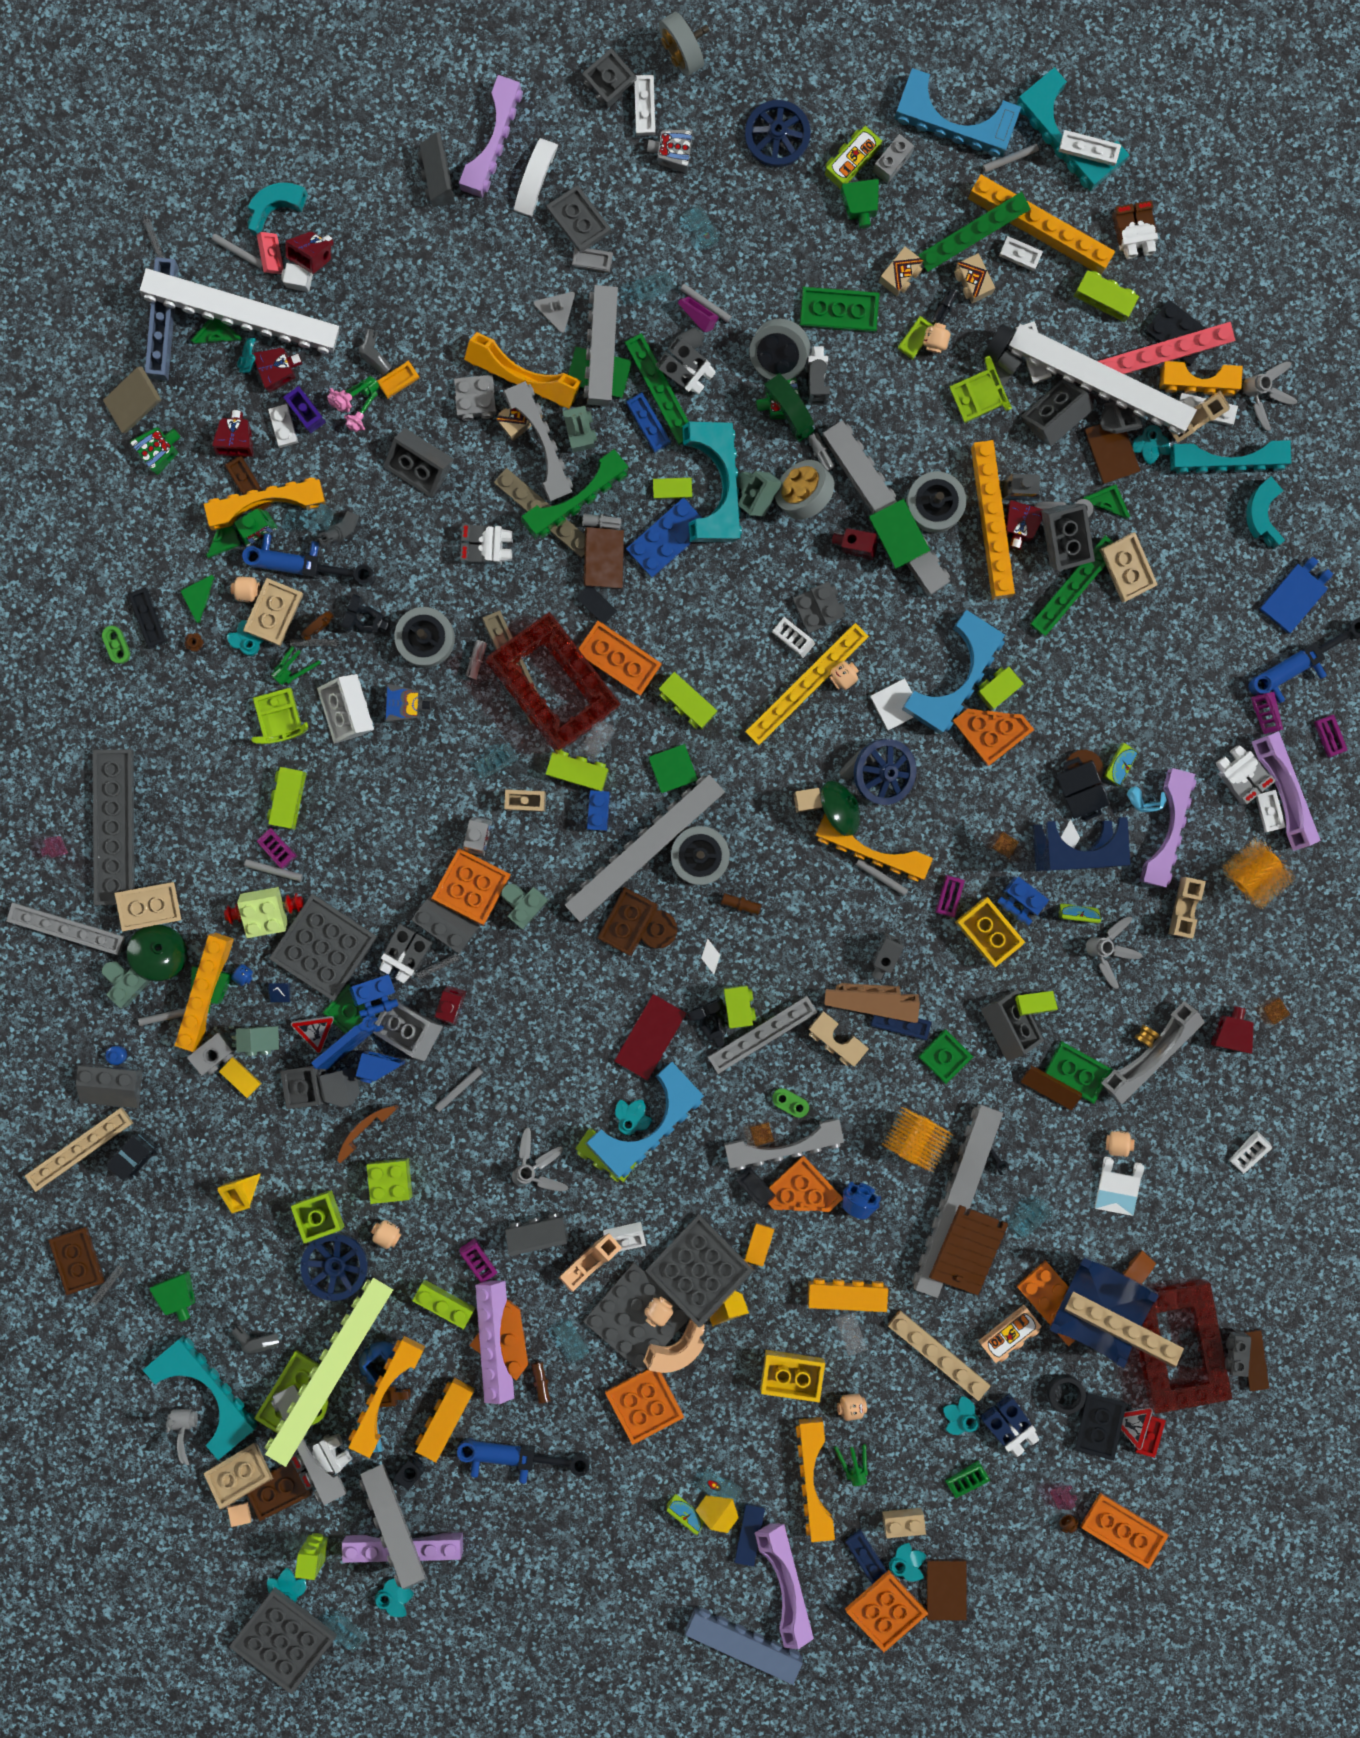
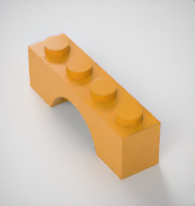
M1165 361L1160 366L1159 389H1163L1168 393H1174L1177 390L1184 391L1186 394L1204 392L1203 394L1214 395L1221 391L1223 396H1234L1241 390L1243 366L1223 365L1214 377L1200 379L1188 371L1185 362Z

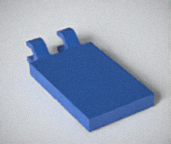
M1314 557L1309 558L1303 566L1297 564L1259 608L1261 612L1288 634L1294 630L1327 591L1328 588L1324 584L1333 576V573L1328 569L1323 571L1317 579L1309 572L1319 562Z
M365 1017L359 1025L353 1027L312 1062V1065L315 1069L329 1070L373 1032L382 1031L384 1026L374 1024L378 1020L377 1017Z

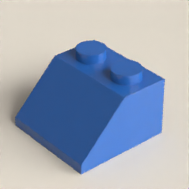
M365 1051L361 1054L356 1076L361 1077L360 1081L372 1083V1081L374 1082L404 1065L405 1060L372 1051Z

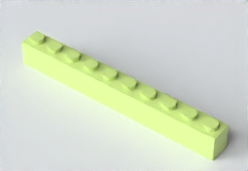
M372 1278L371 1281L367 1279L362 1287L364 1293L361 1298L356 1297L351 1305L354 1308L350 1315L346 1313L340 1323L343 1325L340 1332L335 1331L330 1339V1342L333 1344L329 1350L324 1349L319 1357L322 1362L318 1368L313 1367L308 1375L311 1378L307 1385L303 1384L297 1393L300 1396L296 1403L292 1402L286 1411L289 1414L285 1421L281 1420L275 1429L278 1431L274 1439L270 1438L264 1447L267 1449L266 1456L285 1467L393 1291L392 1288L375 1278Z

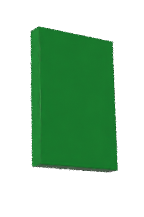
M575 347L568 375L582 381L579 389L584 390V386H588V379H585V368L589 367V360H586L587 349ZM614 356L612 397L623 399L632 364L631 360Z
M904 499L868 517L895 569L930 552Z
M1060 1041L1044 1070L1048 1075L1081 1092L1082 1097L1092 1103L1096 1102L1104 1087L1102 1082L1113 1071L1111 1068Z

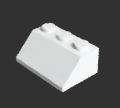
M357 674L338 677L317 688L334 743L352 739L374 730Z

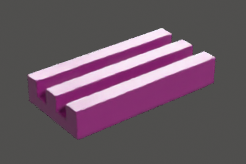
M1334 714L1314 722L1328 758L1348 751ZM1329 720L1341 749L1339 750L1327 721ZM1328 739H1329V741H1330V744H1331L1332 749H1333L1334 752H1332V750H1331V747H1330V745H1329Z
M945 875L935 913L955 918L965 880ZM949 880H951L952 882L946 900L944 910H941ZM958 882L959 886L951 912H948L955 884Z

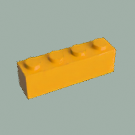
M814 1278L813 1281L808 1282V1308L887 1312L888 1287L883 1285V1282L872 1281V1284H864V1281L853 1280L852 1283H844V1280L841 1279L825 1282V1279Z
M455 1377L452 1383L447 1382L443 1390L445 1396L443 1400L438 1399L434 1407L436 1413L434 1417L429 1416L424 1426L427 1428L425 1434L420 1433L415 1443L418 1446L415 1452L435 1463L437 1462L475 1388Z

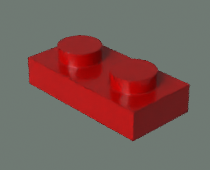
M1151 1416L1143 1447L1140 1450L1135 1447L1136 1453L1153 1458L1156 1457L1166 1422L1164 1418Z

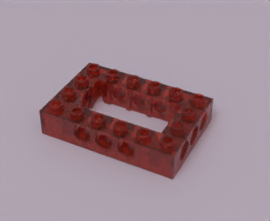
M550 612L487 656L486 663L556 754L575 742L621 706L614 694ZM543 644L590 704L577 716L569 718L562 727L559 726L560 719L558 715H554L547 706L545 698H541L534 689V684L527 680L522 673L521 667L516 664Z
M1205 1279L1152 1288L1158 1292L1159 1296L1151 1307L1142 1327L1161 1336L1156 1313L1190 1307L1196 1326L1194 1331L1199 1342L1198 1352L1201 1353L1203 1363L1201 1368L1208 1380H1192V1383L1181 1385L1176 1383L1170 1386L1166 1363L1139 1350L1149 1407L1153 1409L1155 1414L1233 1400L1228 1372L1225 1369V1357L1211 1283Z

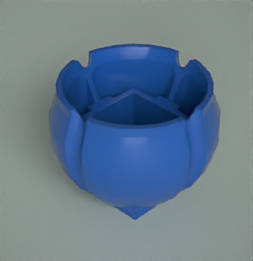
M379 1341L372 1343L370 1348H366L363 1351L359 1361V1369L362 1377L365 1376L367 1378V1383L375 1386L379 1378L369 1363L379 1355L386 1362L388 1358L393 1359L396 1353L392 1351L395 1346L394 1344Z

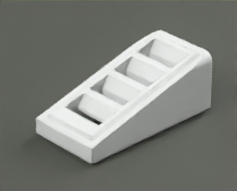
M785 617L772 631L773 634L802 658L815 645L813 639ZM788 625L789 628L784 632V634H780V632L785 628V626ZM794 630L793 635L787 639L788 635ZM800 635L801 638L794 645L793 642ZM806 641V643L801 647V649H799L803 642Z
M1256 1131L1229 1161L1244 1174L1268 1153L1272 1146ZM1257 1141L1263 1145L1261 1148L1256 1144ZM1253 1147L1257 1152L1254 1153L1250 1148ZM1245 1152L1252 1157L1250 1160L1244 1155ZM1241 1157L1246 1162V1164L1243 1165L1238 1160V1158Z

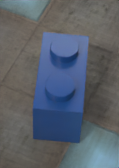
M590 790L587 830L608 831L610 792Z

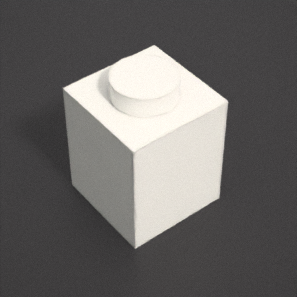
M287 263L286 268L282 270L281 280L286 288L309 292L313 274L299 265Z

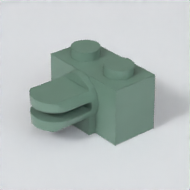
M585 406L564 410L563 415L572 453L595 448L594 442L597 441L595 429L591 430L589 424L593 422L591 411H586Z
M770 472L739 473L736 478L737 487L742 490L741 493L743 495L738 505L749 515L765 516L782 482Z
M508 884L502 889L503 899L514 908L508 917L521 929H525L549 901L535 887L528 894L515 884Z
M118 962L106 963L102 968L103 976L114 985L106 995L119 1008L127 1007L151 982L138 976L132 968L127 972Z
M278 1026L237 1028L236 1035H231V1040H236V1043H231V1046L236 1047L237 1052H245V1056H256L257 1052L259 1054H271V1050L279 1049Z

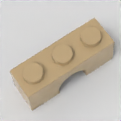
M1218 391L1194 407L1197 411L1184 434L1180 433L1177 435L1171 432L1177 443L1194 433L1202 425L1211 420L1213 421L1230 410V406L1221 391Z
M1188 877L1180 878L1169 935L1193 939L1197 923L1195 909L1198 902L1202 901L1206 881Z
M822 1011L808 1027L811 1031L809 1035L817 1042L820 1039L825 1042L824 1048L832 1054L837 1052L841 1056L839 1060L846 1066L851 1064L855 1067L869 1048L853 1035L845 1043L836 1042L833 1038V1031L838 1026V1023Z

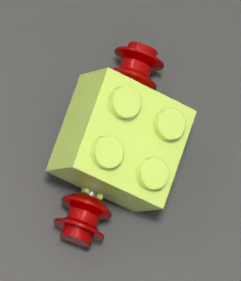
M279 887L240 894L235 908L227 905V910H224L225 920L229 921L230 924H233L234 920H238L239 923L243 922L246 937L251 938L285 932L288 924L285 909L290 914H292L293 909H297L300 912L304 903L302 896H298L297 893H295L293 898L286 895L285 900L282 901Z

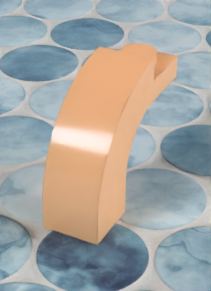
M608 1233L584 1251L558 1278L573 1292L598 1267L615 1256L622 1247Z
M690 1319L684 1335L677 1343L666 1347L650 1344L643 1360L646 1367L650 1371L668 1373L689 1365L700 1354L705 1345L700 1339V1336L704 1333L705 1325L700 1328Z

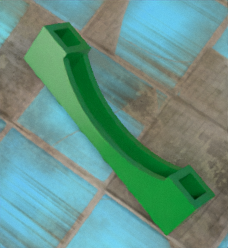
M615 449L599 459L597 474L590 484L578 495L566 502L551 507L539 508L536 505L522 516L521 522L535 540L539 537H546L554 526H561L569 515H576L584 504H591L599 493H606L611 489L614 482H621L627 477L628 466Z

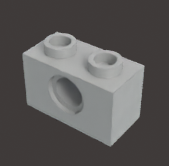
M899 134L877 160L873 173L888 184L912 155L914 145Z
M219 1032L187 1058L201 1076L207 1073L210 1076L219 1069L217 1067L218 1064L222 1061L226 1063L234 1057L232 1053L236 1049L231 1046V1042L223 1032ZM211 1050L217 1053L216 1060H212L209 1057Z

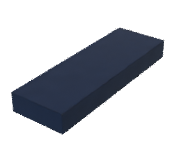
M873 1015L870 1026L927 1040L932 1021L918 1018V1022L913 1023Z
M745 1503L734 1560L737 1564L754 1567L758 1548L755 1532L762 1527L764 1506Z
M861 1529L844 1538L845 1543L871 1584L887 1572Z

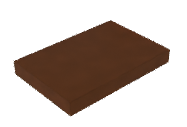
M1100 424L1084 430L1103 485L1140 472L1127 432L1115 434L1104 431Z
M585 528L583 586L612 589L623 588L624 530Z
M624 887L597 939L632 957L659 905Z
M87 1227L48 1240L66 1295L105 1282Z
M291 1461L288 1462L286 1467L281 1465L271 1470L270 1473L273 1479L247 1494L259 1521L313 1495L312 1489L306 1490L299 1477L300 1472L297 1473Z
M927 1559V1620L967 1621L966 1559Z

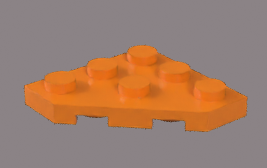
M968 708L952 720L953 724L987 766H990L1034 731V728L1022 714Z
M804 1155L769 1186L776 1195L768 1203L774 1210L830 1212L843 1200V1197Z
M507 1299L501 1319L500 1345L504 1364L511 1377L517 1381L529 1362L521 1309ZM478 1333L469 1346L481 1354Z

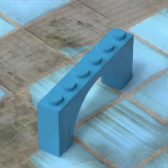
M914 68L911 69L895 115V119L899 123L916 126L920 131L933 132L940 138L947 137L957 144L964 143L974 150L989 152L994 157L1004 156L1021 106L1003 100L998 111L991 118L980 124L970 126L954 124L944 119L931 103L928 92L930 74Z
M968 610L962 613L953 627V630L965 641L970 654V669L963 685L954 693L941 697L926 696L913 691L902 707L903 711L938 734L949 731L953 725L952 718L954 715L958 716L964 707L961 705L964 699L968 700L974 692L971 688L975 682L978 684L984 676V673H982L985 666L989 667L994 660L992 655L996 650L999 652L1005 643L1003 641L1005 634Z
M670 1062L655 1076L663 1087L666 1108L660 1125L652 1134L639 1141L627 1142L617 1140L600 1129L585 1143L616 1178L626 1177L632 1171L630 1167L635 1162L639 1164L646 1157L644 1153L649 1149L654 1150L660 1144L659 1139L663 1135L667 1137L674 1130L672 1126L677 1122L682 1123L688 1117L687 1112L691 1108L695 1110L702 1103L701 1099L704 1095L673 1062Z

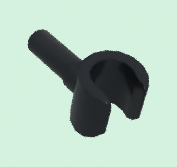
M991 1148L989 1153L997 1164L998 1173L1003 1175L1000 1168L1004 1166L1009 1171V1165L1006 1161H1001Z

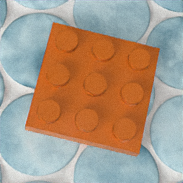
M458 848L431 900L484 926L511 874Z
M646 1369L642 1373L640 1372L605 1391L632 1445L684 1418L681 1408L663 1374L660 1372Z
M890 1570L845 1608L846 1613L883 1652L887 1651L928 1615L927 1610Z

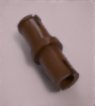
M724 893L721 900V905L735 908L739 912L745 911L757 916L760 912L761 903L746 900L742 896L739 898Z
M543 1361L531 1364L534 1375L533 1386H536L539 1404L551 1401L547 1386L549 1381L545 1376Z

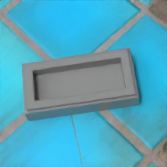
M575 247L572 267L610 273L613 252L588 248L579 253Z

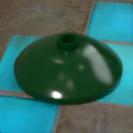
M836 781L826 782L821 788V803L826 817L840 834L844 836L854 835L860 825V810L857 800L841 783Z
M164 925L141 928L131 937L127 947V960L130 967L138 976L149 981H165L176 976L184 967L187 959V947L182 936L174 929ZM159 946L162 950L156 951L154 948Z

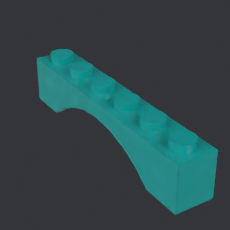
M1291 440L1270 441L1255 453L1233 458L1210 454L1194 443L1174 444L1171 446L1170 471H1176L1177 474H1186L1188 471H1196V473L1201 474L1207 473L1208 470H1215V473H1224L1234 469V472H1245L1246 469H1254L1255 472L1265 471L1266 468H1273V471H1282L1291 464Z

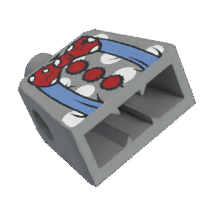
M693 130L661 131L660 141L648 140L647 152L658 153L659 165L688 173Z
M474 816L469 820L463 845L464 851L479 856L485 855L492 825L491 820Z

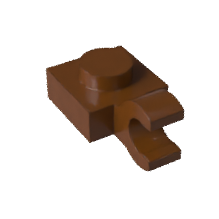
M390 1385L383 1395L380 1407L396 1406L397 1400L409 1399L411 1397L410 1388L396 1390L395 1385Z

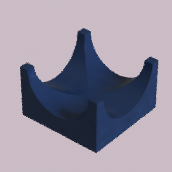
M1128 817L1118 818L1114 834L1112 820L1102 821V831L1098 840L1086 851L1074 849L1066 844L1057 831L1055 821L1046 822V836L1042 824L1033 825L1036 871L1130 865Z
M1084 1255L1051 1323L1050 1330L1091 1347L1114 1361L1116 1365L1124 1368L1132 1346L1064 1311L1072 1293L1075 1292L1142 1326L1151 1307L1159 1296L1158 1292Z

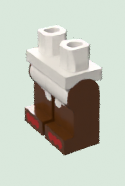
M1152 200L1135 203L1134 206L1133 204L1117 206L1112 213L1119 250L1124 251L1126 259L1137 257V248H1143L1144 256L1153 255L1156 251L1155 243L1158 239V234L1156 233Z

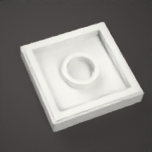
M905 678L870 696L887 731L914 718L902 710V707L912 693Z

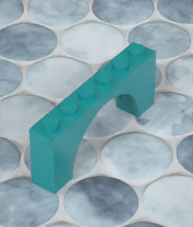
M1054 67L1020 95L1016 105L1021 106L1020 113L1030 120V125L1042 134L1044 142L1053 147L1056 156L1065 161L1069 171L1073 174L1075 173L1084 188H1088L1091 192L1122 166L1128 159L1129 154L1121 145L1117 163L1115 166L1058 152L1063 135L1055 123L1054 102L1059 93L1064 89L1067 81Z
M689 421L682 426L684 446L694 447L709 456L715 463L722 481L721 498L714 512L708 517L694 519L689 522L690 542H735L740 539L742 527L739 524L741 510L740 506H738L739 488L737 487L736 480L738 469L735 465L737 451L734 448L735 430L733 429V423Z
M183 1335L145 1367L143 1371L155 1385L169 1377L188 1376L201 1381L212 1391L219 1407V1424L213 1438L205 1446L219 1460L258 1426L257 1420L254 1419L255 1416L252 1413H248L245 1410L244 1403L239 1398H235L231 1393L232 1389L230 1386L220 1380L219 1373L214 1368H210L206 1363L207 1359L205 1356L195 1350L194 1343Z

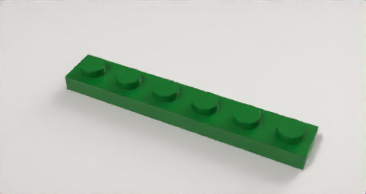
M1022 191L920 253L919 257L923 260L922 263L927 272L1031 210Z
M641 333L625 341V345L678 445L683 444L682 426L689 421L663 372L655 365L657 361Z
M1106 535L1093 549L1095 561L1079 565L1031 622L1030 626L1043 637L1050 632L1106 565L1099 550L1113 543Z

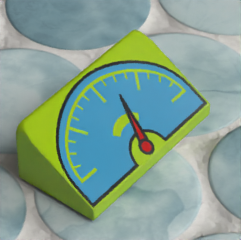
M1121 743L1103 778L1120 787L1138 752L1126 743Z
M1060 904L1059 919L1090 923L1101 922L1100 913L1097 908Z
M675 1494L667 1503V1512L695 1535H698L704 1521L695 1511L696 1509Z

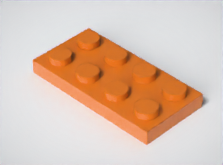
M600 621L596 622L576 652L639 696L642 695L662 663Z
M1045 1260L1016 1286L1051 1326L1069 1287ZM1058 1334L1068 1346L1075 1341L1068 1336Z
M1099 1493L1080 1525L1083 1530L1148 1569L1169 1536L1160 1528L1102 1493Z

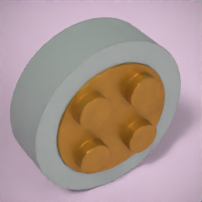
M677 12L659 21V29L662 36L661 42L664 48L668 49L673 65L678 67L686 76L704 67V59L697 39L702 37L703 34L705 35L710 32L707 24L692 33L686 21Z
M801 461L790 467L779 480L782 484L775 499L779 507L789 517L797 520L810 518L819 513L830 501L834 491V479L818 461Z

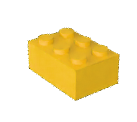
M984 897L955 921L957 926L991 967H997L1026 943L988 897Z
M766 1350L760 1386L761 1394L820 1403L825 1369L824 1358Z

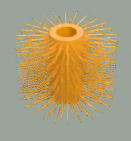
M1255 847V850L1252 849L1253 851L1251 852L1252 858L1246 856L1244 861L1243 854L1239 859L1236 858L1238 861H1242V865L1240 866L1238 863L1236 865L1233 864L1238 868H1233L1234 872L1231 874L1234 875L1232 877L1236 884L1233 886H1237L1248 898L1253 897L1259 902L1260 899H1263L1262 896L1266 895L1265 892L1268 889L1273 888L1275 893L1276 888L1274 886L1276 885L1273 882L1277 881L1279 884L1281 882L1283 886H1285L1284 884L1287 885L1282 876L1283 873L1284 875L1287 873V870L1283 869L1284 866L1275 853L1273 854L1269 849L1264 850L1261 847L1258 850Z
M901 1107L906 1112H901L904 1116L899 1115L902 1119L898 1118L897 1121L899 1120L900 1123H895L899 1127L895 1128L897 1131L891 1130L895 1134L892 1135L890 1133L893 1138H890L891 1141L888 1142L886 1148H890L891 1151L895 1152V1154L897 1153L903 1159L913 1164H918L919 1167L921 1166L929 1171L930 1166H932L929 1161L933 1163L936 1158L934 1155L938 1154L936 1152H941L938 1148L943 1149L938 1143L945 1147L947 1146L945 1143L943 1144L942 1140L944 1142L947 1141L945 1138L949 1136L944 1133L952 1134L932 1120Z

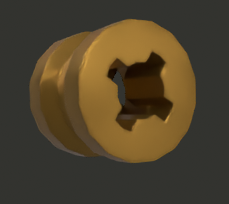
M1142 1024L1140 1033L1136 1034L1134 1038L1152 1048L1153 1041L1159 1037V1034Z

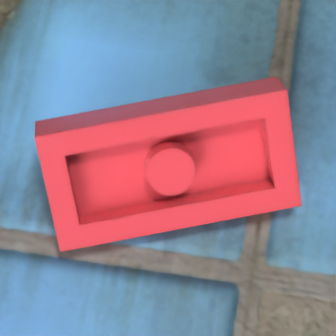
M258 233L257 240L263 272L281 274L284 268L277 234Z

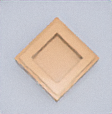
M248 1502L228 1506L231 1527L251 1523L252 1519Z

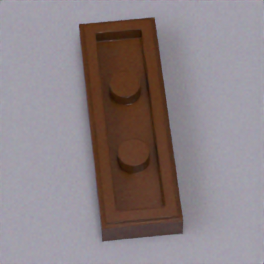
M242 456L225 464L242 495H246L251 490L263 491ZM270 502L255 506L251 510L253 511L258 508L266 510L272 505Z
M1032 1065L1021 1078V1083L1071 1111L1082 1097L1081 1092Z
M1260 1329L1243 1331L1251 1337L1249 1373L1247 1377L1248 1390L1270 1389L1262 1332Z

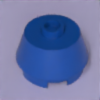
M850 1182L843 1191L842 1207L855 1218L867 1219L879 1208L881 1196H876L874 1194L875 1189L867 1184L860 1183L858 1186Z

